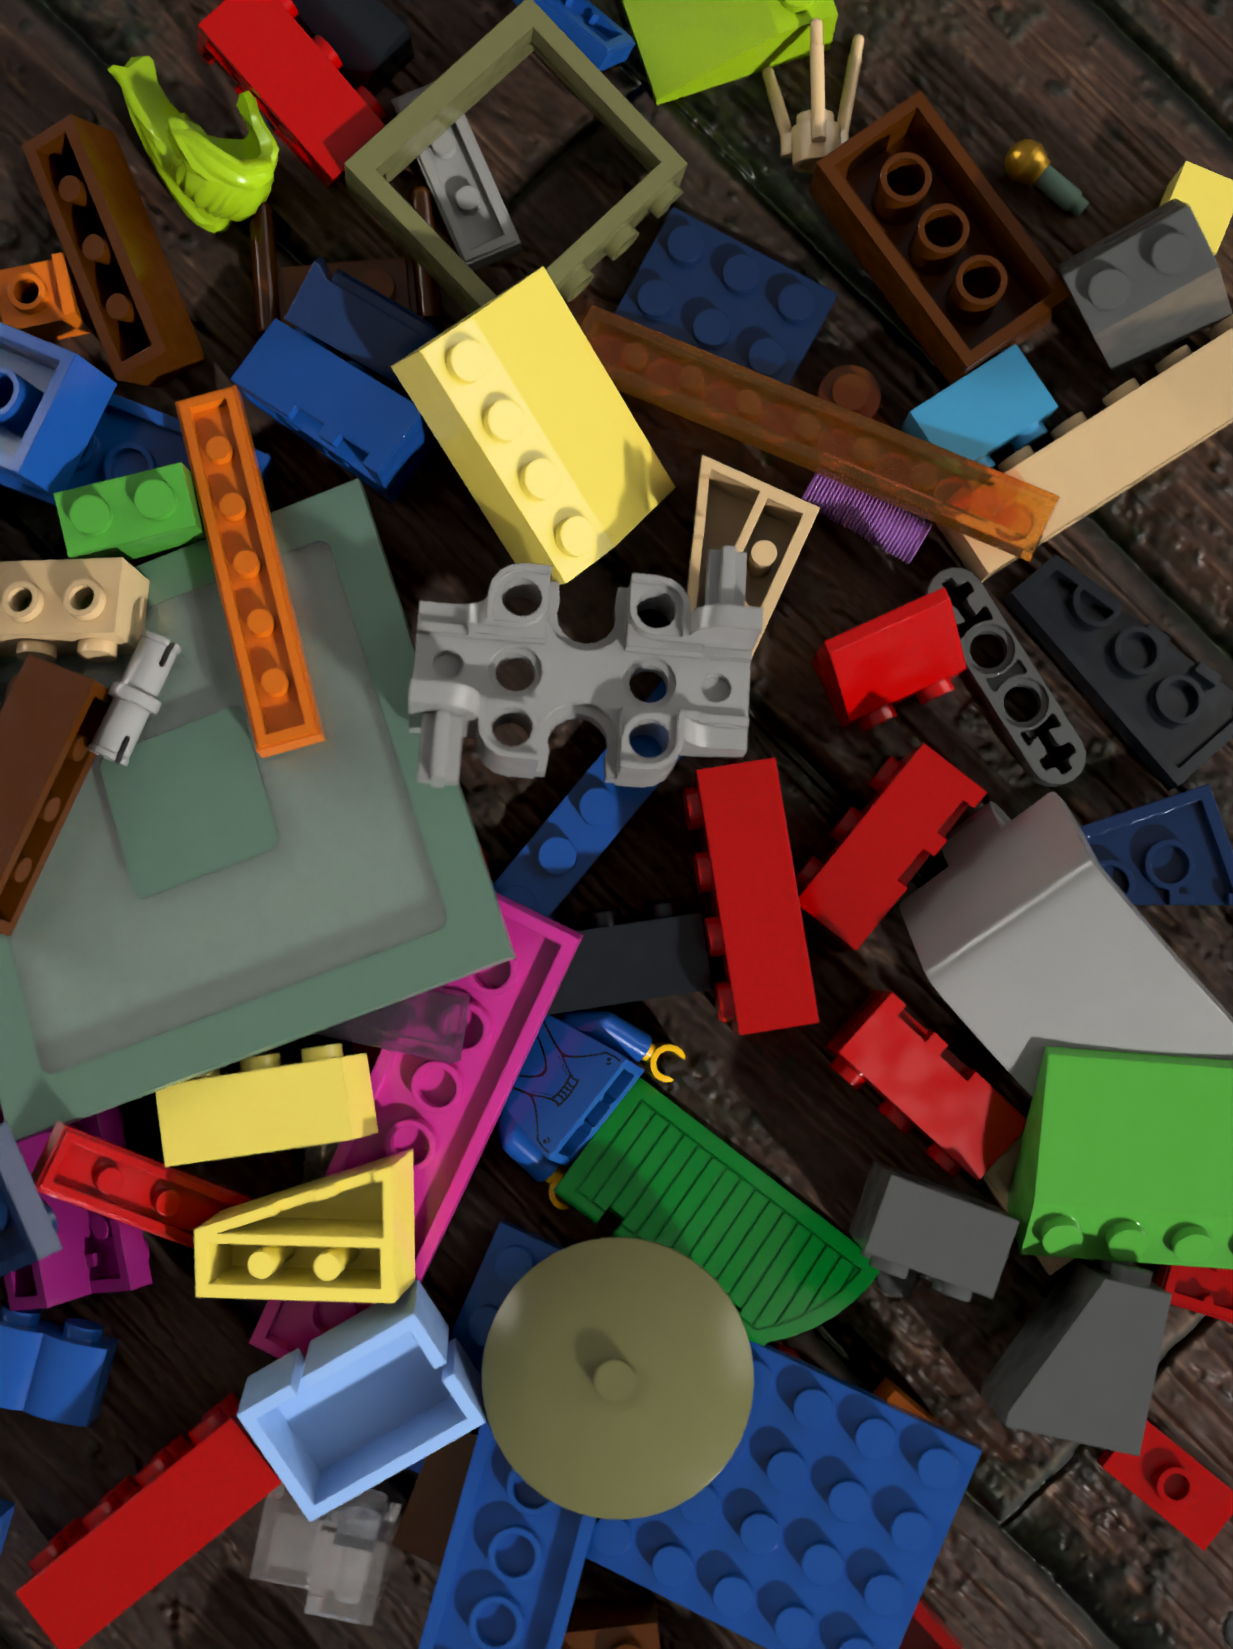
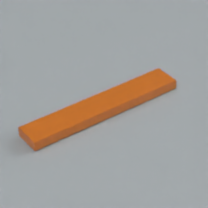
M237 385L176 401V410L256 751L263 759L326 741L242 395Z

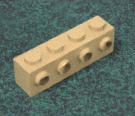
M123 557L0 561V657H17L25 661L27 655L30 654L55 663L57 656L77 655L79 658L91 662L110 663L116 661L119 654H134L141 639V632L145 630L150 581Z

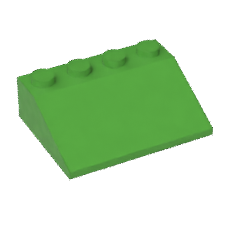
M1045 1046L1008 1192L1007 1208L1009 1215L1020 1221L1015 1233L1020 1254L1233 1269V1060Z

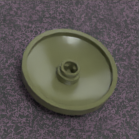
M633 1237L591 1239L571 1245L542 1260L515 1284L504 1299L495 1315L484 1348L482 1362L484 1407L490 1428L503 1455L522 1479L542 1496L561 1507L590 1517L603 1519L642 1518L662 1513L695 1496L722 1471L732 1457L743 1436L752 1406L754 1367L751 1346L746 1328L731 1298L720 1283L693 1259L666 1245L646 1239Z

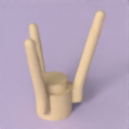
M814 18L810 22L811 110L799 113L796 116L797 124L793 127L791 126L774 70L771 67H765L762 71L768 99L780 135L781 158H792L795 171L809 174L814 173L817 161L849 140V128L864 45L863 35L855 34L852 38L850 55L848 56L836 122L834 121V113L825 109L823 23L819 18Z

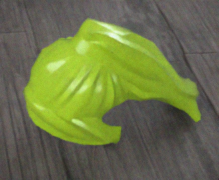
M150 56L131 57L125 67L113 64L107 69L122 88L131 120L158 175L186 216L197 226L212 233L225 232L232 221H245L256 213L260 204L266 202L274 182V170L279 158V147L259 112L256 97L249 90L240 93L236 103L249 133L244 139L217 138L207 135L202 127L191 120L186 113H180L172 105L158 83L154 60Z

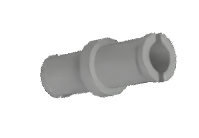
M142 630L141 639L120 683L112 682L108 695L113 697L92 744L90 743L87 748L88 751L96 755L100 754V757L127 767L130 762L129 758L149 715L157 716L162 705L157 700L158 695L177 654L179 655L182 647L172 642L169 644V639L147 630Z

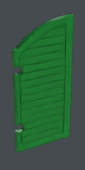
M639 1077L588 1142L553 1190V1192L595 1224L607 1209L622 1220L620 1225L613 1231L612 1237H633L654 1241L673 1248L693 1259L706 1269L729 1295L740 1314L749 1341L764 1347L767 1343L787 1339L811 1330L835 1317L852 1304L871 1285L880 1270L868 1264L870 1259L860 1254V1246L641 1077Z

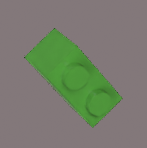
M182 462L53 493L67 554L71 559L123 557L129 562L178 550L206 539L192 474Z

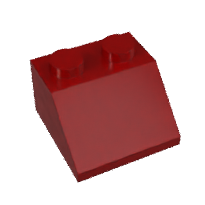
M945 587L824 641L811 660L842 729L859 722L863 732L897 717L894 705L916 696L921 706L954 691L955 687L951 679L967 669L951 599Z

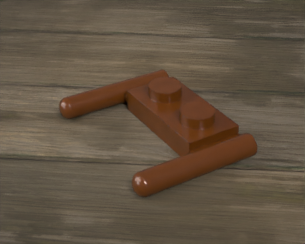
M424 186L412 188L408 193L409 205L436 232L433 196L430 189ZM266 201L260 204L256 213L248 218L257 335L262 337L275 318L295 329L296 325L284 318L312 265L281 267L282 271H277L273 209L271 204ZM406 257L326 263L333 275L340 268L432 324L443 320L440 285L414 258L413 260H407Z

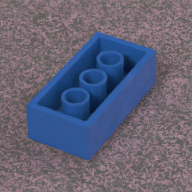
M1 322L0 473L54 496L53 493L66 490L117 383L77 353Z

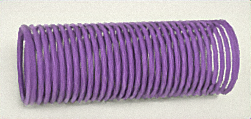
M826 462L820 465L801 498L820 507L819 511L820 514L823 513V516L830 517V520L834 522L837 521V524L840 523V526L847 527V530L851 532L854 531V534L857 533V536L861 535V538L864 537V540L871 541V544L874 543V546L878 544V548L881 547V550L888 551V554L891 553L892 556L895 554V558L898 557V560L902 558V562L905 561V564L911 562L932 526L929 522L925 523V520H922V518L918 519V516L915 517V514L908 513V510L901 509V506H898V504L894 505V502L891 503V500L884 499V496L877 495V492L874 493V490L870 491V488L867 489V486L860 485V482L853 481V478L850 479V476L846 478V474L843 475V472L836 471V468L833 469L832 466L829 468V464L826 465Z

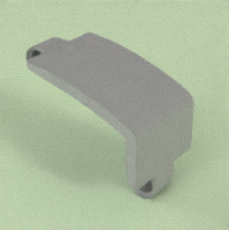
M1055 792L1048 793L1013 820H1010L1005 812L994 802L990 801L945 835L948 840L941 850L948 867L900 903L901 914L922 968L933 987L984 1046L1032 1097L1045 1046L1233 1060V1017L1176 955L1101 867L1065 801Z

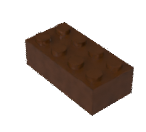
M921 90L816 162L809 189L810 195L950 385L1012 345L1017 344L1018 346L1051 323L1071 297V292Z

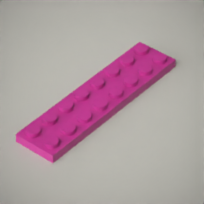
M496 892L495 894L516 958L404 999L370 1074L378 1133L354 1140L340 1141L324 1176L326 1177L413 1149L415 1281L418 1279L420 1283H422L583 937L582 934ZM268 1299L249 1344L278 1359L299 1348L306 1358L311 1340L375 1303Z

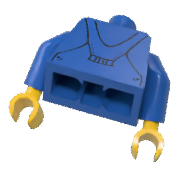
M576 1010L563 1012L557 1018L546 1015L495 1124L502 1149L537 1182L545 1180L548 1183L550 1200L558 1209H569L570 1205L553 1192L554 1188L645 1071L636 1063L643 1060L648 1074L659 1081L667 1083L674 1081V1079L658 1071L656 1062L659 1055L665 1051H670L681 1059L685 1060L686 1058L683 1050L678 1046L666 1042L651 1043L652 1038L650 1034L612 1012Z

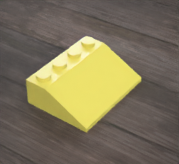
M544 266L391 366L515 564L552 565L550 581H557L559 585L568 583L612 550L675 488V485Z

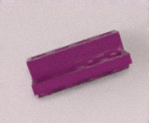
M0 1104V1123H3L5 1121ZM118 1106L68 1124L126 1147L123 1133L125 1127L124 1117ZM53 1130L17 1143L30 1175ZM39 1191L40 1198L49 1204L56 1216L58 1224L57 1236L63 1249L4 1275L10 1311L49 1308L90 1294L130 1291L152 1284L149 1267L150 1251L141 1229Z

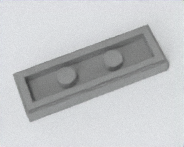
M432 83L392 99L391 102L396 116ZM464 114L415 160L428 189L432 193L433 201L457 255L475 271L522 251V245Z

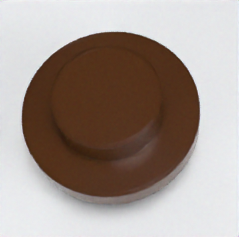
M842 365L832 369L823 378L817 395L818 406L825 419L837 427L846 429L857 428L869 422L875 415L881 400V391L876 378L868 370L857 365Z

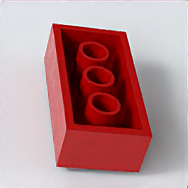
M776 757L696 770L691 781L692 787L684 788L682 801L687 830L699 829L703 851L697 852L695 856H692L697 892L698 894L709 892L713 917L705 918L704 925L708 956H720L724 980L712 983L718 1020H721L722 1023L730 1022L731 1030L738 1035L819 1023Z
M233 1392L203 1415L202 1421L187 1433L191 1439L190 1442L182 1433L159 1450L150 1459L151 1462L140 1470L134 1478L131 1474L107 1492L98 1501L99 1504L82 1519L80 1516L76 1517L46 1543L47 1546L27 1563L33 1574L15 1594L57 1649H78L282 1483L237 1417L241 1400Z

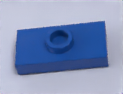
M511 0V1L514 2V3L518 6V5L521 4L524 0ZM533 0L600 71L626 61L636 43L633 37L589 0Z

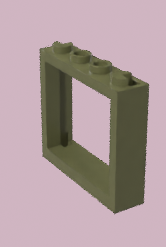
M524 0L344 163L346 188L468 315L495 298V293L389 182L533 51L649 172L643 180L546 269L560 295L567 302L576 298L594 278L591 269L601 259L608 255L612 260H615L633 244L639 235L635 228L651 213L656 219L661 218L668 212L670 205L683 194V190L679 186L688 163L533 0Z

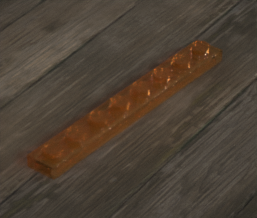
M591 306L580 326L617 390L1031 562L1057 507L1060 496L597 306Z

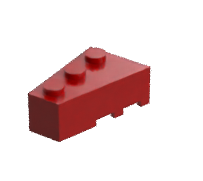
M224 0L198 24V55L209 66L217 60L238 84L234 89L238 96L240 93L249 90L256 97L259 110L276 128L274 132L277 137L329 189L345 174L344 163L386 126L381 121L386 116L384 109L365 87L360 85L355 90L339 72L338 69L343 66L342 61L322 36L316 34L311 39L294 19L299 12L292 0Z
M925 743L905 755L901 761H898L891 755L868 783V786L876 791L874 796L862 811H859L853 805L850 806L829 833V836L836 840L837 843L821 862L812 855L795 876L801 914L848 951H856L908 889L907 884L930 855L935 856L948 840L945 835L969 805L975 808L987 794L983 788Z
M875 989L825 1044V1047L836 1056L829 1066L856 1091H859L866 1083L881 1096L884 1101L877 1110L902 1133L907 1135L915 1127L932 1143L925 1151V1154L953 1179L963 1171L971 1178L979 1181L1023 1132L1027 1120L975 1070H970L947 1049L948 1044L932 1030L928 1032L904 1010L907 1005L893 992Z

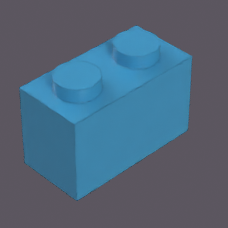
M1014 344L911 410L900 429L940 489L943 490L958 479L962 485L973 479H980L996 466L992 457L1009 446L1017 452L1027 445L1031 446L1048 433L1044 424L1058 408V405L1017 344Z

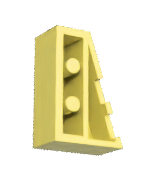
M342 1043L301 1049L303 1063L281 1066L280 1053L249 1057L239 1061L240 1073L220 1076V1069L218 1068L156 1091L165 1167L354 1140L378 1133L367 1053L343 1056Z
M413 1149L224 1209L194 1229L196 1297L395 1303L415 1281Z

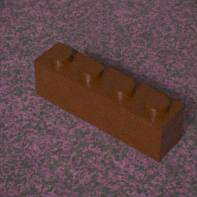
M69 114L23 143L21 146L115 379L159 388L207 361L115 132Z
M30 654L27 655L21 670L11 679L6 691V701L0 711V934L11 937L93 764L96 754L88 751L87 748L90 743L92 744L113 697L108 695L109 689L95 679Z

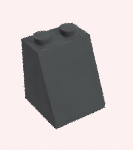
M1176 198L1058 264L1074 300L1115 377L1232 314L1220 266L1190 205Z
M1075 1258L1069 1263L982 1383L980 1396L1006 1427L1140 1456L1172 1297L1170 1292L1151 1281L1153 1272L1134 1266L1135 1262L1094 1260V1262Z

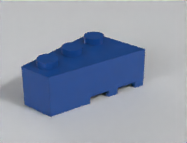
M275 318L230 380L234 385H237L244 399L393 503L436 445L432 431L411 400L380 383L373 374L357 362L350 359L346 362L328 351L329 346L327 343L297 326L293 329Z

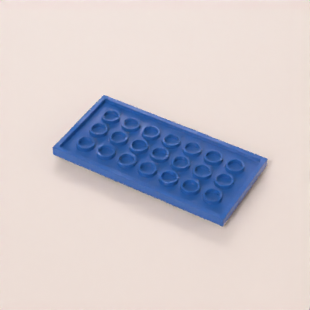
M506 1220L501 1221L497 1227L448 1339L449 1342L457 1338L481 1377L484 1348L489 1330L504 1299L522 1278L524 1268H533L542 1260L564 1249ZM749 1341L754 1367L752 1406L741 1441L722 1471L695 1496L662 1513L634 1519L596 1518L586 1558L767 1649H899L981 1455L982 1447L980 1444L891 1404L887 1400L773 1346L766 1344L764 1347ZM426 1457L407 1468L420 1474Z

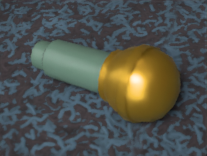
M1024 139L1014 144L1009 149L1004 162L1005 171L1013 182L1027 184L1030 187L1034 185L1063 211H1070L1074 216L1078 217L1087 207L1089 201L1082 196L1080 189L1050 165L1051 161L1048 159L1043 145L1032 139Z

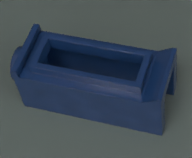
M320 255L314 261L284 318L402 388L404 387L391 366L435 338L439 331L438 326L340 268L333 275Z

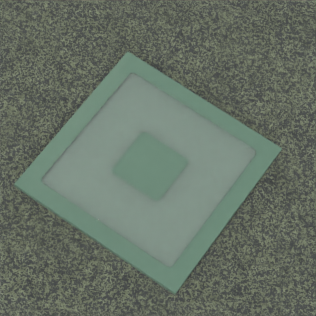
M358 478L271 513L326 741L263 759L257 753L207 538L134 567L150 581L145 630L169 639V644L171 642L176 643L182 647L179 655L177 654L158 695L157 700L162 705L157 716L149 715L129 758L128 766L118 765L100 757V754L96 755L11 937L0 934V1104L4 1121L8 1122L16 1143L53 1130L57 1120L66 1124L76 1122L516 958L460 783L458 786L445 785V788L431 787L429 783L417 782L421 734L409 733L408 709L410 679H413L415 645L363 485ZM133 654L117 655V660L110 663L91 662L81 659L77 655L57 656L56 662L53 664L95 679L110 689L113 681L120 683ZM0 657V711L6 701V691L11 679L21 670L25 662L17 657Z

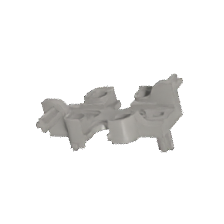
M723 546L722 550L709 549L707 551L705 606L696 608L693 612H691L689 597L685 590L673 579L660 575L632 573L628 588L618 587L613 611L614 628L606 638L597 643L583 644L573 641L560 628L557 619L560 603L559 582L550 581L552 565L519 563L511 564L501 569L492 579L486 599L477 603L450 604L420 601L413 679H410L408 701L409 733L421 734L417 771L418 783H429L431 787L445 788V785L458 786L463 737L476 738L478 756L482 763L496 774L534 779V776L545 777L549 755V735L558 724L571 719L591 722L600 729L605 738L607 749L604 758L605 782L614 783L616 786L640 788L655 786L667 778L673 770L679 755L741 761L747 752L750 665L752 650L762 632L763 607L745 606L747 552H737V547ZM521 597L534 603L537 611L529 616H517L509 612L504 604L512 598ZM648 609L659 611L665 615L669 625L664 628L648 627L640 620L637 613ZM508 660H519L530 666L534 673V681L528 688L522 691L507 690L499 684L496 678V670L502 663ZM649 671L655 673L664 681L666 695L657 702H642L632 694L629 685L630 679L639 672ZM512 723L522 727L528 734L529 739L519 746L510 747L496 740L492 732L502 724ZM636 735L651 736L659 742L663 754L655 758L642 757L633 751L629 739Z

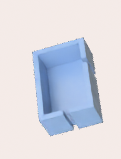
M418 1279L413 1282L395 1303H375L311 1340L306 1358L300 1349L297 1348L247 1377L237 1417L309 1522L314 1521L486 1423L482 1377L457 1338L448 1342L449 1326Z

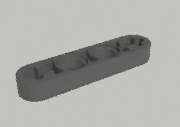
M951 567L941 571L927 585L923 596L943 588L942 585L945 583L952 590L963 587L967 591L968 597L961 604L968 618L971 620L977 613L981 612L986 621L975 624L960 638L967 667L963 674L1021 766L1035 783L1044 787H1057L1073 781L1081 774L1086 763V751L1078 734L981 581L973 572L964 568ZM952 606L958 628L965 620L958 609ZM981 634H989L1001 642L1004 650L1003 659L997 667L983 668L973 661L970 654V644L974 637ZM1014 687H1023L1029 690L1037 701V711L1034 717L1027 722H1018L1011 719L1005 711L1004 697ZM1049 719L1054 728L1043 732L1042 735L1053 749L1063 745L1067 750L1069 756L1062 761L1065 772L1061 774L1056 767L1045 770L1039 761L1047 754L1042 742L1036 737L1026 744L1021 734L1034 730Z

